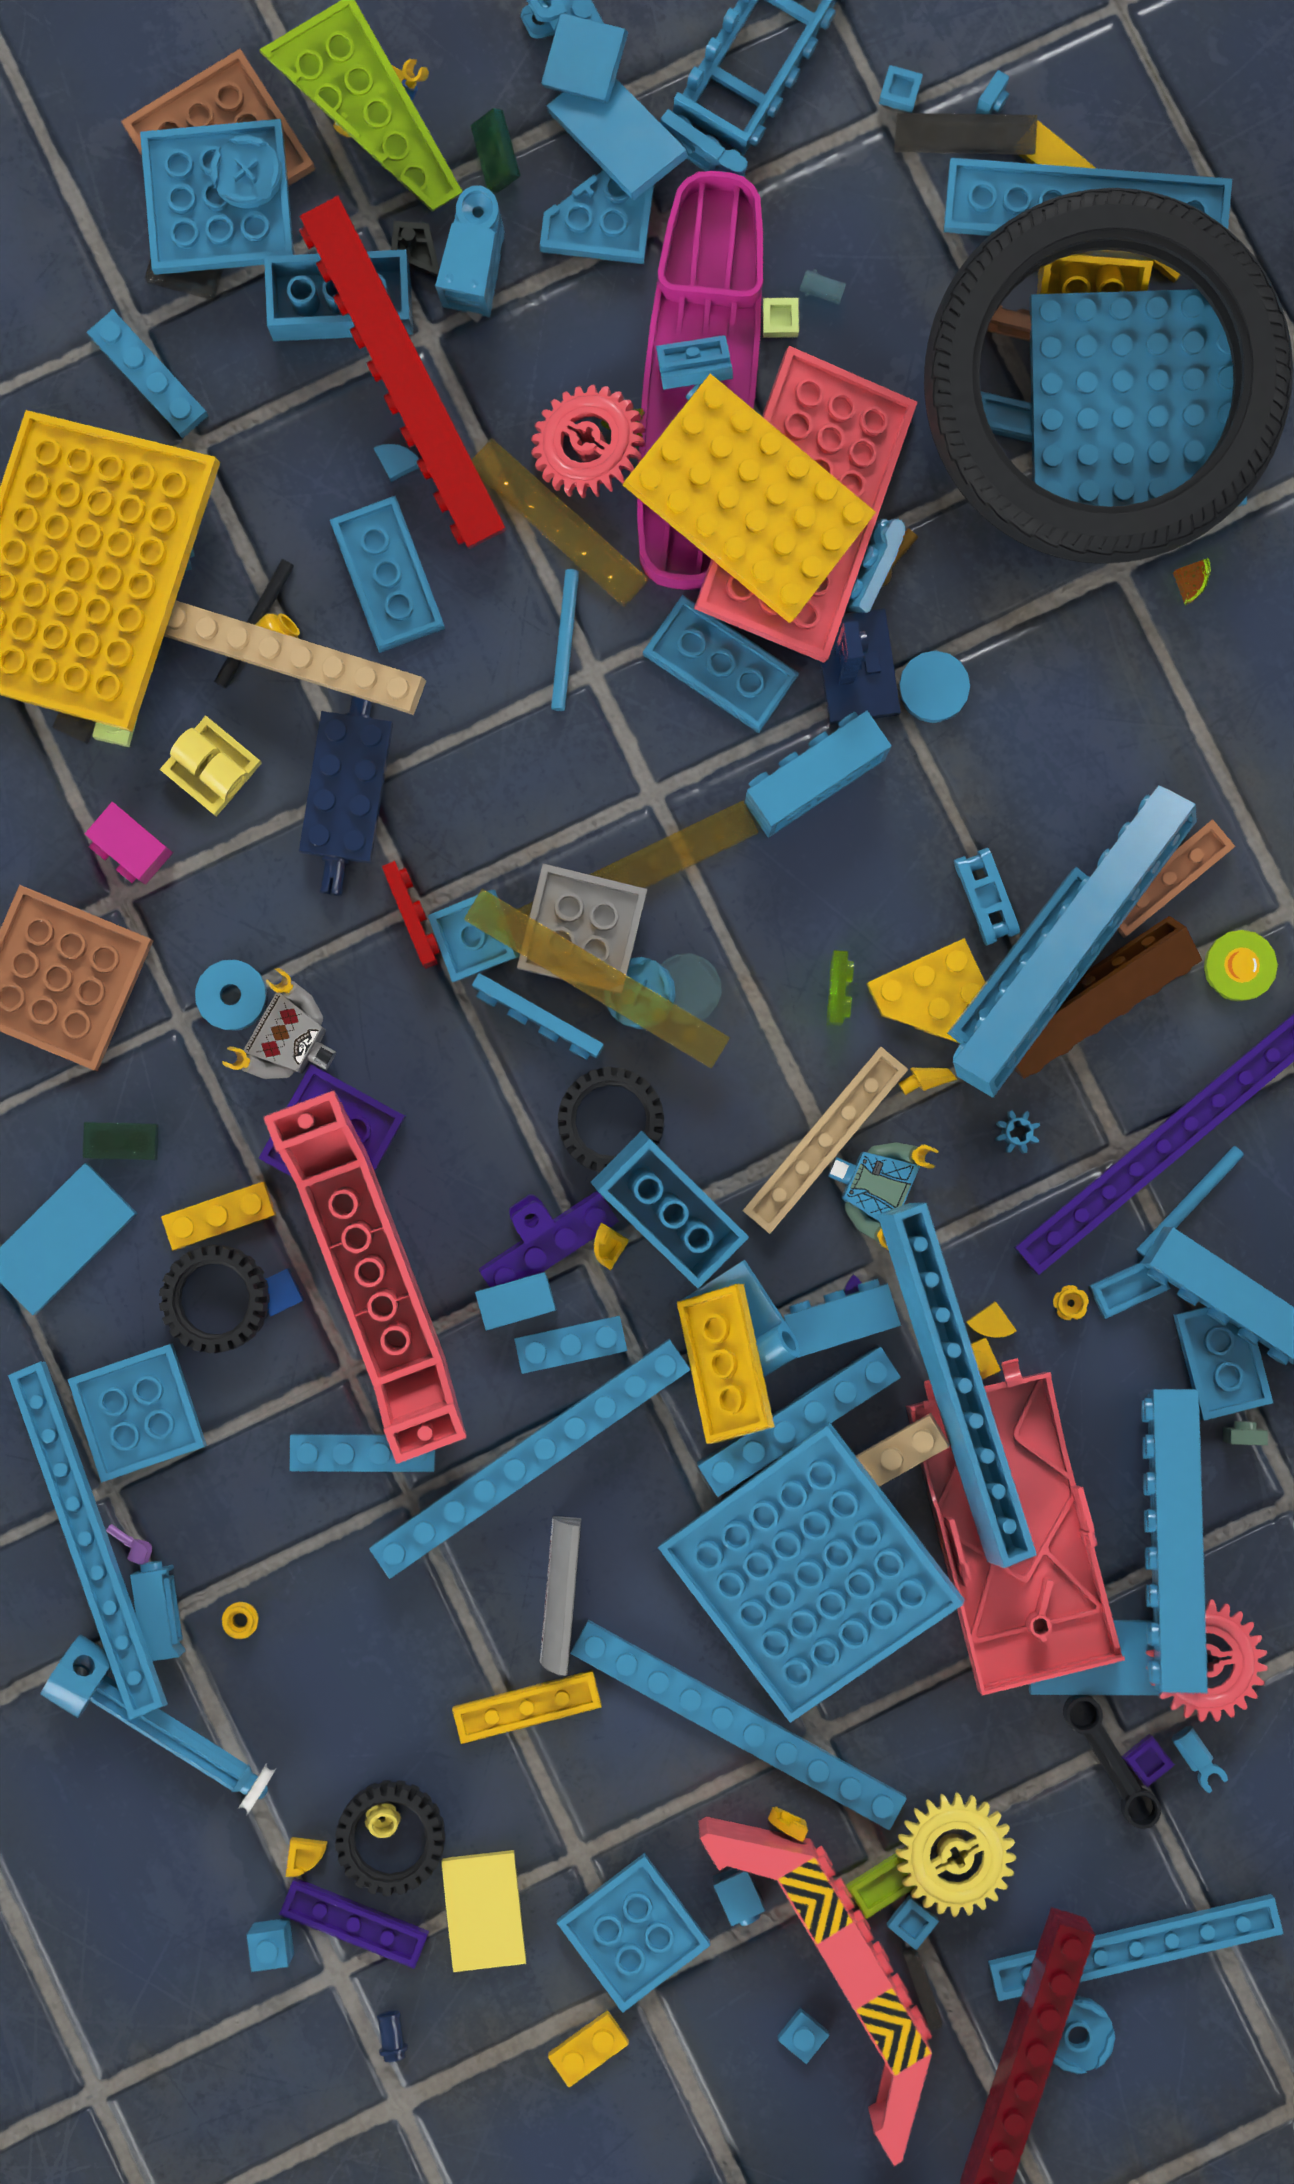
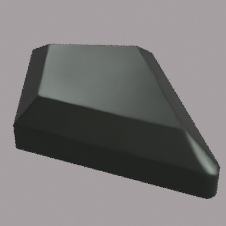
M394 221L391 250H406L410 266L438 277L439 265L429 224Z

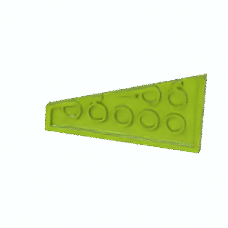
M341 0L259 49V52L432 212L463 192L355 0Z

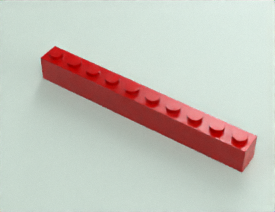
M339 196L300 215L304 227L299 229L300 234L308 249L315 247L322 259L316 262V265L326 283L331 280L333 281L338 291V294L333 296L334 301L342 316L349 313L355 327L349 330L358 348L362 349L366 346L372 360L366 362L376 382L383 380L388 390V393L383 395L391 413L393 415L398 412L400 413L405 423V426L400 428L401 433L409 448L416 445L422 457L416 462L426 480L433 478L438 488V491L433 493L434 498L442 513L449 510L455 522L449 527L458 545L465 542L467 547L471 549L506 531L507 529Z

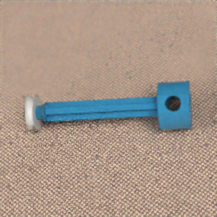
M81 1634L67 1650L41 1691V1696L76 1718L81 1716L90 1702L99 1706L230 1789L231 1793L241 1792L246 1795L238 1809L245 1808L247 1815L257 1799L264 1798L268 1792L266 1785L276 1769H268L267 1763L257 1776L252 1772L249 1764H245L159 1708L129 1720L117 1683L108 1677L111 1666L105 1649Z

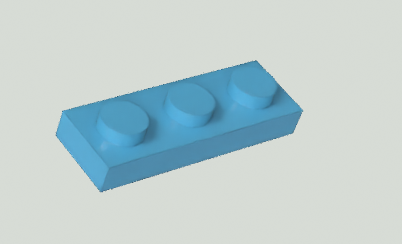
M620 1315L514 1338L522 1374L628 1351Z

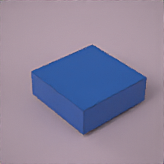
M289 1268L265 1279L269 1286L267 1290L268 1294H270V1303H268L267 1309H269L270 1317L305 1301Z

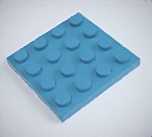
M281 119L140 132L151 268L154 275L265 265L264 256L294 255L284 132ZM253 135L263 138L276 151L282 165L283 178L279 191L269 202L257 208L243 209L230 205L219 196L211 179L210 165L214 152L220 146L222 148L224 144L228 143V139L234 136Z

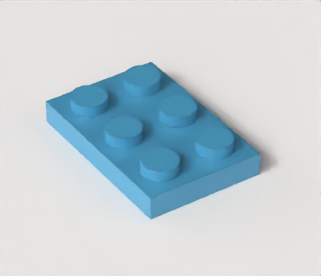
M1206 1306L1173 1314L1192 1389H1199L1200 1420H1208L1273 1403L1258 1343L1253 1345L1237 1335L1239 1328L1230 1322L1223 1325L1207 1315L1210 1308Z

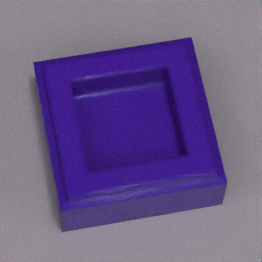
M1148 1734L1122 1755L1123 1759L1146 1787L1150 1786L1175 1765L1151 1734Z

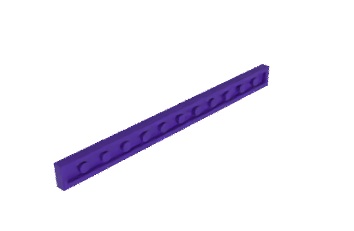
M1294 1013L1014 1246V1249L1036 1275H1040L1294 1062Z

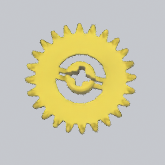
M957 1792L954 1795L952 1804H949L945 1795L940 1794V1807H936L927 1799L928 1813L925 1814L915 1808L914 1813L918 1822L904 1821L911 1834L898 1835L899 1840L907 1845V1848L896 1849L895 1852L897 1856L907 1859V1861L898 1864L897 1869L903 1873H910L907 1877L903 1878V1885H916L911 1891L912 1898L917 1899L925 1895L922 1902L923 1907L929 1908L936 1902V1912L939 1915L944 1913L947 1906L950 1907L953 1917L958 1916L960 1907H964L969 1916L973 1913L974 1904L985 1910V1898L988 1897L993 1901H997L998 1896L995 1889L1006 1890L1008 1888L1002 1877L1014 1874V1871L1006 1866V1863L1015 1861L1016 1856L1013 1853L1006 1852V1850L1014 1846L1015 1841L1012 1838H1003L1010 1829L1009 1825L1002 1824L997 1826L1001 1814L995 1811L988 1816L990 1807L986 1801L976 1809V1798L973 1795L969 1796L965 1805H963L961 1795ZM952 1829H962L975 1835L967 1841L958 1834L950 1833L943 1836L937 1844L936 1852L938 1857L930 1860L931 1848L936 1838L942 1833ZM953 1847L959 1850L960 1856L955 1860L951 1857L950 1851ZM983 1851L982 1862L977 1872L969 1879L953 1882L938 1876V1874L945 1870L953 1874L967 1872L974 1863V1855Z

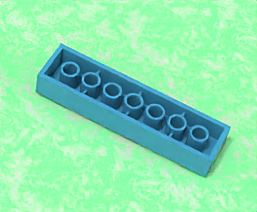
M1153 1389L1147 1394V1398L1141 1401L1142 1422H1148V1435L1142 1437L1143 1459H1149V1472L1143 1473V1494L1150 1495V1509L1144 1510V1531L1151 1532V1547H1145L1146 1570H1152V1584H1146V1606L1153 1607V1622H1147V1644L1154 1645V1660L1148 1659V1681L1155 1684V1689L1160 1692L1208 1693L1199 1389Z

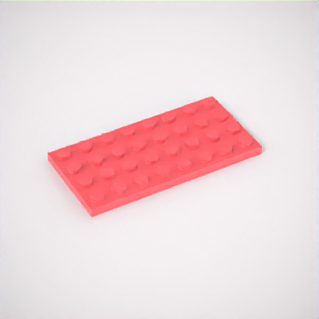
M789 346L784 353L762 417L876 513L791 623L782 618L712 559L694 609L825 663L829 659L917 401Z

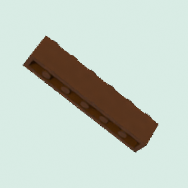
M1168 916L1088 969L1015 1067L1014 1071L1023 1079L1038 1073L1043 1069L1044 1065L1059 1055L1068 1053L1074 1045L1086 1037L1098 1033L1104 1025L1116 1017L1128 1013L1134 1005L1146 997L1155 995L1163 986L1175 978L1187 974L1193 966L1202 961L1187 927L1171 916Z

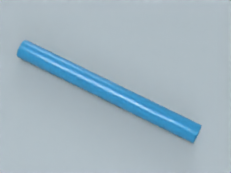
M575 569L565 570L551 709L555 711H565L579 579V571Z
M1233 1146L1136 1250L1145 1257L1162 1228L1174 1227L1176 1229L1243 1158L1244 1153L1236 1146Z

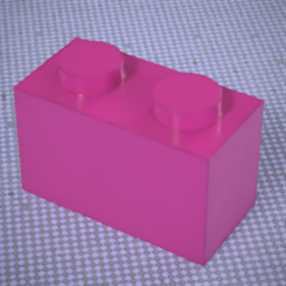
M114 802L110 803L85 832V835L93 841L89 848L105 861L111 856L120 864L115 870L131 883L138 879L146 885L173 854L171 850Z

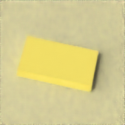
M509 1850L442 1858L441 1864L453 1972L526 1964L515 1851Z

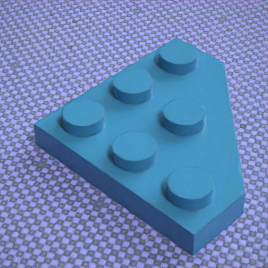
M604 170L598 175H592L575 188L568 198L558 205L554 204L544 212L540 252L644 264L654 185L633 201Z

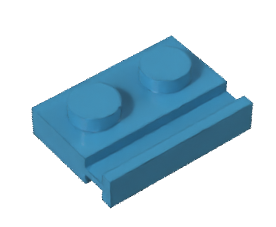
M726 335L656 346L663 390L702 384L710 373L719 381L733 379Z

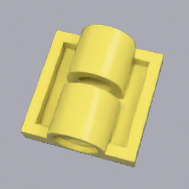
M205 716L195 729L190 728L177 739L170 751L171 757L160 770L217 817L262 762L210 718Z

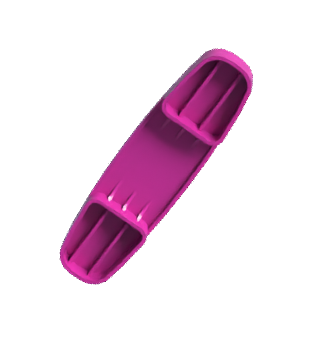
M720 171L697 172L686 178L677 189L667 224L658 268V281L649 330L640 423L645 428V432L643 434L639 433V436L645 441L644 447L639 446L642 458L688 402L686 396L695 386L690 385L663 390L656 346L726 335L733 379L720 382L754 409L761 329L763 225L760 195L755 186L743 176ZM637 498L640 565L646 576L656 584L668 588L683 590L701 589L711 558Z

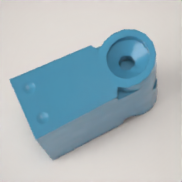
M471 186L459 195L456 203L455 219L451 224L435 287L442 307L463 312H474L490 317L501 257V245L504 240L505 231L496 197L488 188L483 186Z

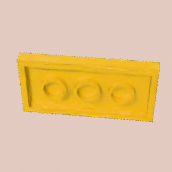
M744 1284L731 1285L678 1301L677 1306L706 1444H714L774 1428Z

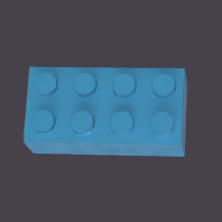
M367 251L408 335H413L411 271L407 251ZM319 254L264 256L267 327L273 341L353 338L349 329L355 327L349 313L342 316L333 296L338 294V291L333 281L331 280L326 283L316 265V262L322 260Z
M868 710L859 716L856 712L849 714L838 723L839 728L831 735H828L826 732L821 733L808 743L810 747L801 755H798L797 752L791 753L778 763L780 767L770 776L767 772H763L749 782L750 788L747 790L744 804L768 838L886 759L892 745Z
M642 1130L591 1181L596 1190L698 1289L749 1238Z

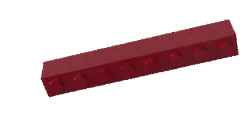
M1053 1907L1050 1909L960 2179V2184L1013 2183L1095 1938V1933L1086 1917Z

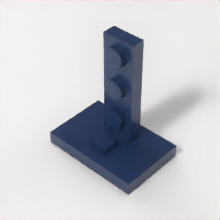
M878 609L870 610L867 613L844 614L829 659L825 663L820 661L829 724H838L853 712H856L859 716L867 710L873 719L900 715L901 711L886 610Z

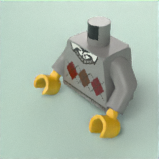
M276 968L275 970L282 975V981L277 985H273L266 979V984L276 993L244 1050L236 1047L227 1048L236 1052V1062L230 1064L222 1061V1063L227 1068L234 1070L242 1069L246 1073L263 1079L289 1078L295 1071L303 1073L309 1061L327 1070L336 1055V1051L320 1043L326 1032V1029L321 1026L323 1015L313 996L296 982L291 981L290 976L284 970Z

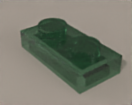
M492 108L470 126L486 186L491 192L498 193L521 175L503 110Z
M84 1122L83 1158L157 1160L159 1125Z

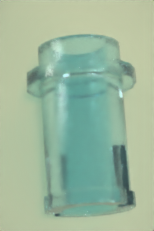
M814 269L813 272L806 270L799 291L805 292L806 297L811 294L839 305L846 283L817 274V269Z

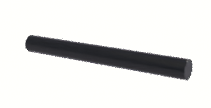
M281 559L247 623L255 625L264 615L269 613L294 567L292 563ZM227 657L214 682L226 689L241 660Z

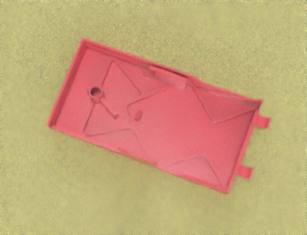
M1018 1358L1002 1362L1004 1382L987 1385L984 1388L1037 1555L1006 1568L987 1562L951 1446L949 1445L947 1449L920 1463L948 1576L965 1599L964 1604L957 1611L977 1690L982 1696L1125 1660L1119 1645L1094 1549L1098 1544L1083 1487L1076 1485L1071 1468L1051 1372H1042L1022 1377ZM930 1380L924 1381L928 1400L906 1406L909 1422L912 1424L931 1413L948 1440Z

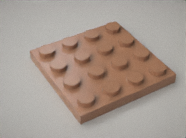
M238 49L121 121L142 155L140 132L281 119L284 132L288 186L315 170L312 160L241 49Z
M19 885L0 929V1032L98 1072L154 940Z

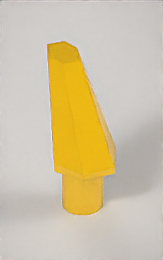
M912 1067L910 1068L912 1075L899 1082L898 1085L902 1092L907 1095L919 1087L926 1091L927 1089L957 1080V1078L949 1068Z

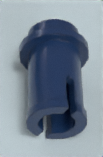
M398 2010L387 2011L377 2015L382 2044L379 2054L383 2056L384 2062L400 2061L406 2057L405 2051L408 2050V2045L403 2042L401 2015Z

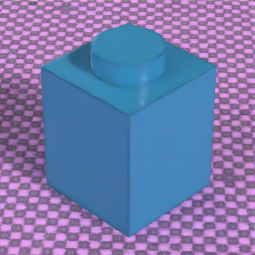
M731 1867L713 1876L714 1888L731 1926L738 1923L741 1926H746L761 1917L760 1913L765 1911L764 1901L750 1872Z
M283 1918L253 1923L247 1933L251 1972L288 1967L294 1956L290 1919Z

